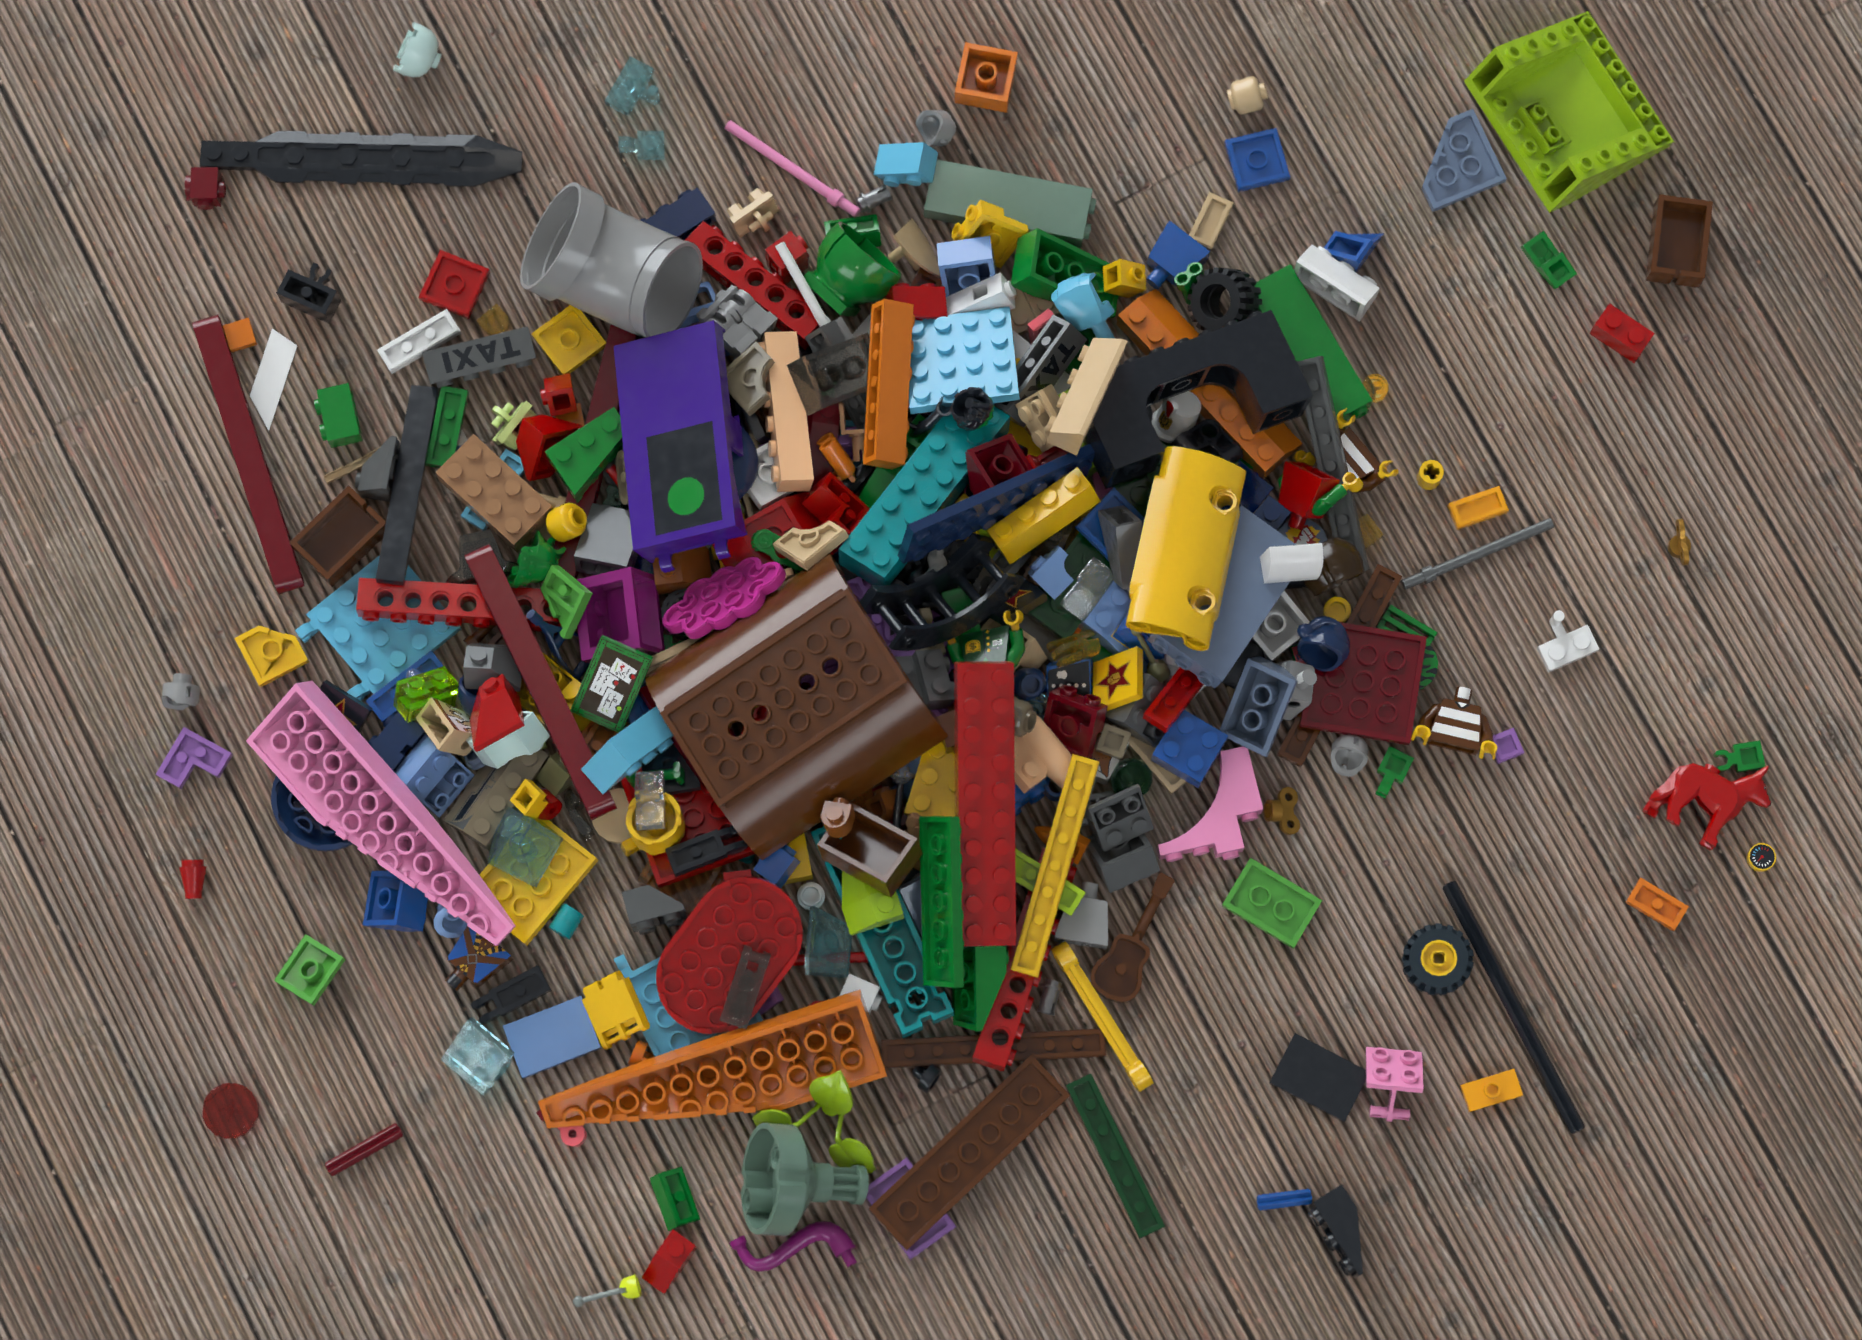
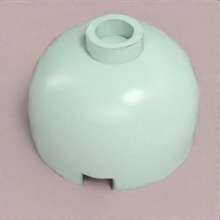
M413 22L412 27L415 30L414 32L408 30L397 55V58H401L400 66L394 64L393 71L408 77H420L425 75L431 67L436 69L442 54L437 52L439 43L435 34L425 26Z

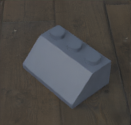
M1261 656L1248 658L1220 731L1228 735L1227 739L1264 757H1268L1298 680L1284 667Z

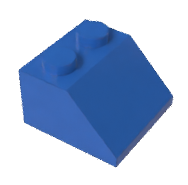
M371 871L363 926L403 932H423L428 898L425 897L422 891L412 888L389 871Z

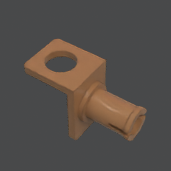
M839 403L841 435L852 437L853 462L860 461V450H862L863 461L865 429L846 430L844 403Z

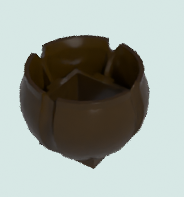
M1339 537L1331 538L1322 543L1323 568L1321 575L1316 580H1303L1305 586L1313 593L1314 597L1342 585L1345 580L1350 581L1365 573L1363 559L1354 545Z

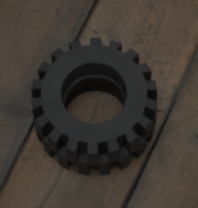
M1214 268L1204 271L1205 275L1200 274L1196 278L1198 282L1192 283L1190 288L1193 291L1192 294H1188L1187 299L1191 300V305H1188V311L1193 313L1190 316L1192 322H1198L1196 327L1204 331L1207 329L1218 330L1232 320H1237L1238 322L1245 320L1250 314L1261 311L1258 308L1259 305H1262V299H1259L1258 296L1261 294V290L1259 287H1255L1256 280L1249 278L1250 274L1230 268ZM1227 289L1230 295V307L1227 313L1223 315L1220 310L1219 301L1221 294Z

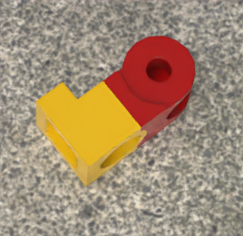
M526 778L510 799L525 816L541 820L553 819L562 809V802L549 790L539 788L532 780Z

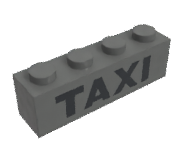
M1053 314L1016 365L1020 400L993 403L994 406L1008 414L1010 421L1024 428L1026 423L1020 419L1015 404L1050 384L1054 387L1087 339L1071 323Z
M529 326L422 352L430 384L436 383L437 388L453 384V378L463 376L464 381L479 378L478 372L489 370L490 375L506 371V365L515 363L516 368L532 365L531 359L537 358Z

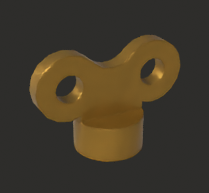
M1676 519L1677 535L1669 541L1668 551L1673 557L1680 558L1682 566L1689 565L1691 542L1685 536L1683 519Z
M1284 787L1278 792V800H1266L1263 814L1267 822H1280L1279 826L1284 834L1293 835L1300 829V821L1294 814V806L1298 801V794L1293 788ZM1286 794L1290 796V801L1285 799ZM1288 821L1292 823V828L1287 826Z

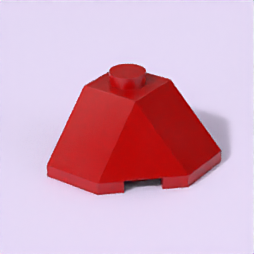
M543 414L523 418L519 427L516 444L526 479L534 481L551 477L556 471L547 459L545 451L583 426Z

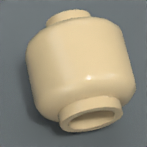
M1254 76L1233 81L1231 89L1227 90L1232 111L1236 110L1241 115L1261 110L1264 106L1263 99L1268 98L1265 84H1259Z

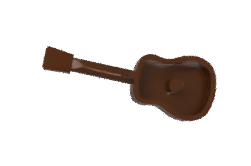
M1163 873L1158 874L1151 892L1152 896L1132 936L1125 934L1117 935L1112 942L1109 952L1094 965L1090 975V982L1096 992L1105 999L1116 1003H1127L1137 996L1142 984V969L1150 956V949L1142 942V939L1162 899H1165L1175 882L1173 878Z

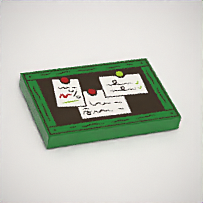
M602 635L570 711L618 733L621 732L626 725L654 657Z

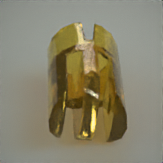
M1085 630L1047 643L1046 648L1049 652H1052L1051 656L1057 662V667L1061 668L1097 656L1101 650L1099 638L1087 640L1096 635V633L1092 630Z

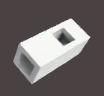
M1000 272L947 296V315L1009 306L1010 310L1016 308L1014 297L1017 295L1016 288Z

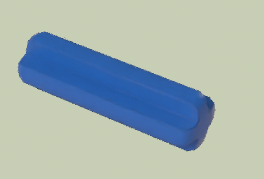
M1310 1189L1261 1194L1256 1198L1257 1207L1259 1210L1310 1205L1312 1203V1193Z

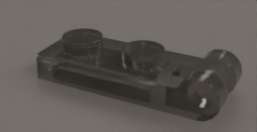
M744 945L720 1016V1021L747 1029L771 953L765 951L759 953L753 951L752 947ZM748 961L758 964L756 972L746 969Z

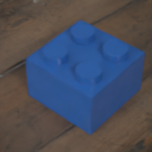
M1184 710L1162 737L1152 754L1151 761L1199 788L1225 745L1228 735Z

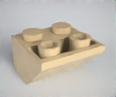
M1052 384L1015 404L1020 419L1026 423L1032 434L1034 444L1040 448L1041 452L1054 446L1046 442L1049 432L1045 431L1051 415L1057 417L1060 411L1056 407L1059 396Z

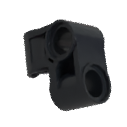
M1212 419L1201 421L1190 430L1181 433L1170 444V446L1209 453L1234 464L1243 457L1239 444L1222 429L1218 422Z

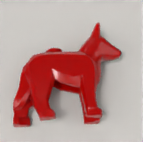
M1691 763L1679 766L1672 772L1666 782L1651 794L1642 812L1655 818L1660 806L1667 804L1665 821L1679 827L1681 823L1679 815L1682 808L1695 799L1697 804L1710 816L1699 844L1711 851L1718 843L1717 836L1722 827L1738 816L1747 802H1752L1764 808L1771 806L1766 784L1762 779L1769 766H1765L1754 774L1741 777L1732 782L1720 776V770L1710 764L1701 766Z

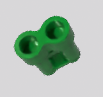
M1199 262L1189 264L1185 272L1178 273L1174 278L1177 289L1182 292L1185 303L1191 305V300L1187 299L1188 294H1192L1193 291L1190 288L1192 283L1198 282L1196 278L1200 274L1205 275L1202 264Z

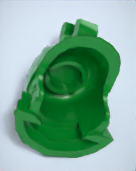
M537 530L531 547L524 546L521 548L517 561L519 566H513L511 569V574L507 579L510 587L519 588L530 583L544 581L551 565H558V559L562 558L566 548L562 547L559 550H555L552 546L556 539L550 537L546 542L539 530Z

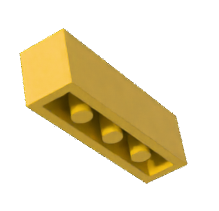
M1076 467L993 525L987 532L996 543V547L1011 565L1101 501L1090 482L1080 469Z

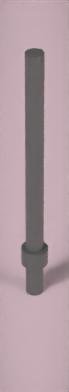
M1551 518L1545 519L1433 567L1431 565L1423 567L1419 570V573L1402 579L1401 584L1406 590L1423 582L1425 584L1437 580V576L1554 528Z

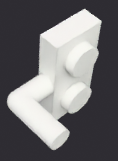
M1560 610L1556 611L1549 621L1556 639L1537 647L1548 673L1599 650L1588 625L1566 633L1561 623L1565 615Z

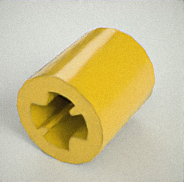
M1435 460L1425 461L1416 476L1418 485L1425 490L1435 489L1444 475L1442 465ZM1426 471H1430L1431 475H1435L1434 479H1430L1429 475H1425Z

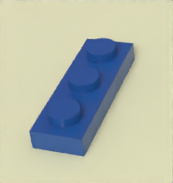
M431 650L369 697L366 702L373 708L374 713L384 724L392 713L396 715L401 710L399 708L400 697L416 692L413 689L416 682L421 679H427L428 684L424 688L426 689L434 686L447 676L449 672Z

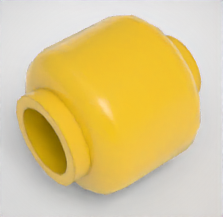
M571 502L551 509L546 517L547 531L554 539L560 542H566L582 535L587 525V516L584 510Z

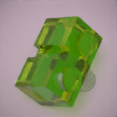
M445 666L424 673L415 668L409 669L406 672L405 679L399 680L396 683L393 706L407 723L416 720L417 715L431 697L455 707L459 683Z

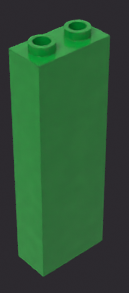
M1291 264L1259 280L1255 287H1259L1261 290V294L1258 296L1259 299H1262V305H1259L1258 310H1261L1262 313L1272 310L1296 361L1323 356L1336 417L1341 410L1346 408L1347 410L1343 414L1344 420L1350 419L1353 415L1356 416V419L1366 415L1373 400Z

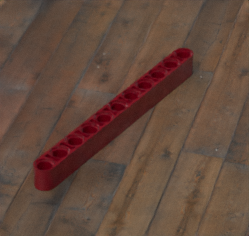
M217 314L192 322L277 593L280 595L304 587L303 576L295 551L289 543L291 538L221 319Z
M612 324L610 325L585 425L613 407L620 413L614 346L638 340L639 336ZM603 471L595 483H592L582 495L583 497L578 503L569 490L565 503L571 502L584 510L588 517L592 503L596 504L604 476ZM581 535L566 542L556 540L554 544L555 550H559L562 547L566 548L562 558L558 559V565L575 579L578 578L579 572L576 571L574 554Z
M490 544L465 554L464 557L591 821L617 809L610 791L608 790L602 794L581 770L593 756Z

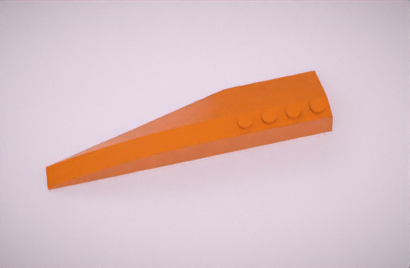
M856 990L644 1060L539 1100L538 1104L547 1128L583 1126L587 1123L610 1124L614 1121L637 1122L641 1119L690 1118L707 1114L727 1115V1113L734 1112L756 1113V1111L766 1109L784 1110L814 1100L809 1092V1086L812 1081L840 1070L849 1088L886 1077L887 1072L861 990Z

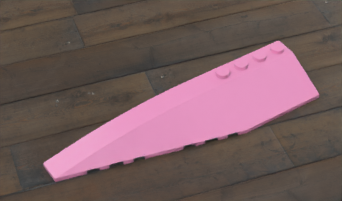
M313 681L295 683L246 742L317 822L333 829L340 838L356 845L360 852L376 859L383 868L412 888L422 891L426 898L432 902L439 903L447 909L449 914L455 918L459 917L467 923L469 928L495 946H498L516 925L474 867L418 798Z

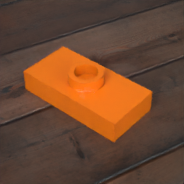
M1641 877L1625 902L1672 931H1675L1689 907Z

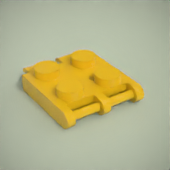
M620 970L583 988L586 998L582 999V1002L603 1049L608 1050L612 1048L614 1043L630 1039L631 1034L639 1030L646 1031L650 1028L630 978H624ZM636 1023L638 1024L637 1026L631 1029L628 1028ZM616 1033H619V1035H617V1036H615V1037H613V1038H610V1036H612V1035H614V1034H616Z

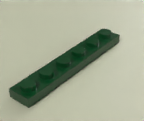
M1090 1073L1067 1084L1065 1087L1138 1238L1141 1239L1164 1228L1163 1220L1092 1074Z

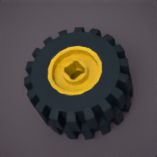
M1436 923L1431 926L1430 924L1426 925L1422 929H1418L1409 938L1404 947L1402 956L1404 974L1407 975L1410 984L1415 985L1420 992L1424 991L1428 995L1433 996L1434 994L1441 996L1452 993L1462 986L1471 974L1470 972L1474 964V953L1470 948L1471 943L1468 939L1464 938L1460 930L1456 931L1451 925L1444 926L1442 923Z

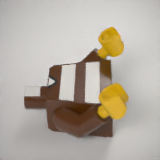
M1346 408L1337 414V422L1348 472L1353 473L1356 478H1360L1363 482L1361 490L1353 493L1369 492L1384 482L1386 477L1396 476L1398 469H1394L1389 473L1387 466L1393 460H1386L1380 464L1350 427L1345 430V426L1352 424L1356 419V416L1353 415L1349 421L1344 420L1343 414L1347 410Z
M1456 687L1454 700L1443 698L1440 704H1433L1420 717L1411 736L1412 741H1414L1415 737H1421L1424 740L1422 745L1428 744L1476 756L1480 750V759H1483L1484 753H1490L1493 756L1492 760H1494L1497 752V745L1494 743L1493 732L1487 716L1481 713L1482 709L1480 706L1470 704L1472 690L1465 687Z

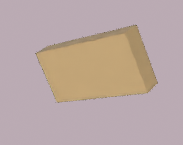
M1209 192L1189 236L1211 252L1234 203Z

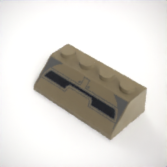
M540 749L532 755L515 757L498 769L487 765L480 768L443 821L487 851H490L518 811V808L510 801L511 797L525 778L532 780L535 784L538 782L535 778L549 759V754Z

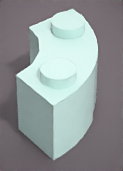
M522 711L525 726L486 748L476 752L473 747L472 736L466 741L483 764L498 769L515 757L532 755L539 751L550 735L533 712Z

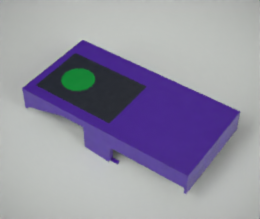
M715 320L614 346L633 551L650 563H654L655 558L658 557L663 573L675 570L671 560L673 553L714 544L719 560L729 558L731 555L727 547L728 539L747 535L732 460V451L739 457L743 456L742 426H740L739 415L734 416V418L731 416L723 333L726 331Z

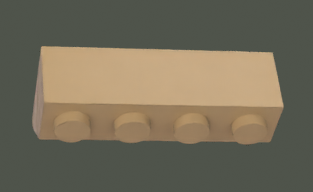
M1093 338L1090 346H1083L1078 360L1082 362L1079 370L1073 368L1067 384L1071 385L1068 393L1062 392L1056 405L1060 411L1057 417L1051 415L1045 431L1049 432L1047 443L1074 455L1078 454L1120 363L1128 341L1115 338Z

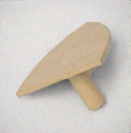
M910 219L893 235L900 246L889 253L888 258L895 263L902 257H905L915 271L921 267L928 273L940 278L938 261L929 241L915 221Z

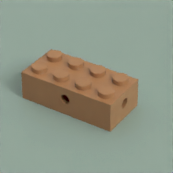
M474 434L435 472L439 481L517 553L534 537L537 530L540 531L545 526L547 514L553 509L550 503Z

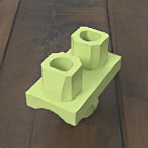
M527 401L521 402L511 416L509 413L514 406L507 402L503 409L494 406L492 412L496 415V418L491 424L496 428L503 421L505 424L492 441L497 445L503 444L512 450H516L518 448L516 444L518 433L514 429L519 423L521 424L523 418L537 416L531 410L532 405Z

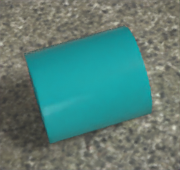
M563 903L550 923L549 928L570 940L584 915Z

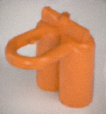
M832 432L822 436L817 441V445L835 470L832 474L840 481L848 478L852 483L855 482L856 477L854 473L856 467L850 456Z

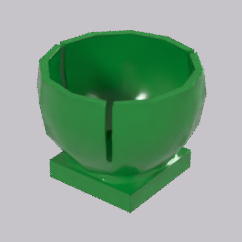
M839 221L829 230L818 248L816 270L807 271L804 278L809 287L839 315L855 317L861 310L858 305L881 300L888 294L891 287L897 284L902 274L895 264L867 238L857 245L864 236L849 225Z

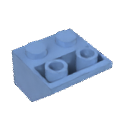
M426 734L394 771L418 800L439 818L475 776L451 753L439 751Z

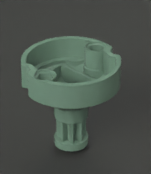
M761 1123L751 1134L743 1159V1187L741 1189L743 1215L749 1230L756 1235L787 1236L795 1229L811 1202L827 1203L829 1200H838L862 1205L867 1197L869 1186L867 1169L861 1165H853L848 1168L833 1167L829 1163L813 1162L806 1143L796 1126Z

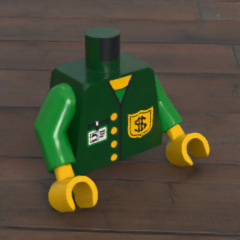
M1006 610L1003 614V619L1008 625L959 635V640L953 638L947 641L946 647L953 665L954 662L1011 661L1014 663V667H1016L1025 653L1023 629L1019 628V624L1024 618L1023 613L1020 610H1016V620L1013 622L1010 617V611Z

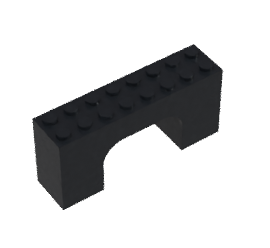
M1272 310L1264 313L1256 311L1245 320L1239 322L1237 320L1229 321L1218 330L1207 329L1201 332L1198 337L1190 340L1182 338L1171 347L1166 349L1164 347L1155 348L1149 352V355L1141 358L1133 356L1117 367L1083 441L1085 446L1091 444L1095 451L1093 463L1105 489L1156 470L1165 450L1148 416L1147 407L1204 385H1217L1227 389L1236 398L1253 434L1303 415L1313 394Z

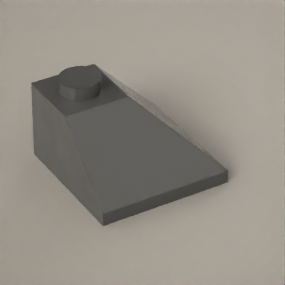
M390 436L363 464L361 473H357L355 488L358 489L361 498L390 502L400 449L397 436Z
M470 643L466 646L463 665L465 689H479L487 679L496 678L504 674L514 690L520 692L522 676L507 645Z

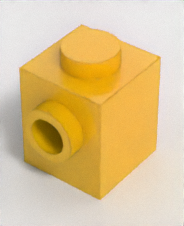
M1118 259L1103 266L1104 292L1130 298L1146 291L1145 265Z

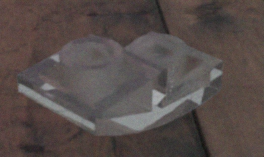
M1095 557L1089 561L1076 577L1077 583L1060 602L1065 609L1082 621L1085 620L1098 603L1113 579L1111 569Z
M635 772V824L637 830L665 829L664 772Z

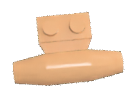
M1037 715L1035 726L1030 733L1027 732L1022 737L1014 736L1015 783L1024 794L1039 784L1046 776L1063 789L1072 757L1067 748Z

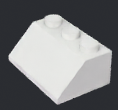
M1311 245L1299 257L1295 265L1294 271L1301 283L1360 322L1378 295L1380 288L1377 287V283L1368 276L1362 277L1354 272V268L1347 262H1339L1332 258L1331 253L1320 246L1317 248Z

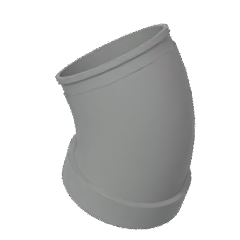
M572 182L566 185L554 197L536 225L523 257L520 283L524 289L548 301L558 299L618 328L646 338L677 330L681 327L696 300L702 278L703 262L700 249L696 244L625 214L605 204L600 194L576 182Z

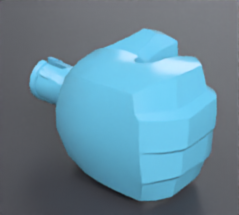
M1082 273L1058 283L1057 290L1051 294V299L1067 322L1071 323L1078 331L1091 328L1096 338H1115L1106 322L1115 310L1108 300L1101 302L1091 283V280L1096 276L1095 273Z

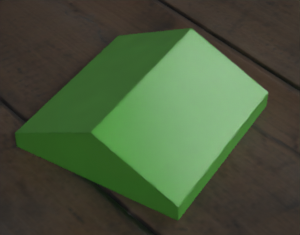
M305 934L274 981L315 1006L346 959Z

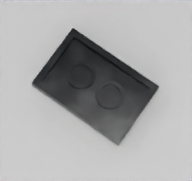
M1295 1033L1269 1084L1345 1122L1366 1081V1070Z

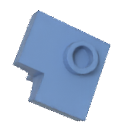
M1059 545L1049 554L1046 553L1043 557H1038L1031 564V569L1028 571V574L1054 600L1074 581L1064 567L1068 554Z

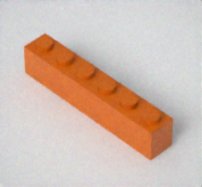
M883 299L871 306L863 465L892 470L905 465L908 456L906 438L909 431V421L907 420L909 381L912 377L910 362L914 348L912 341V328L915 323V315L913 314L914 304Z

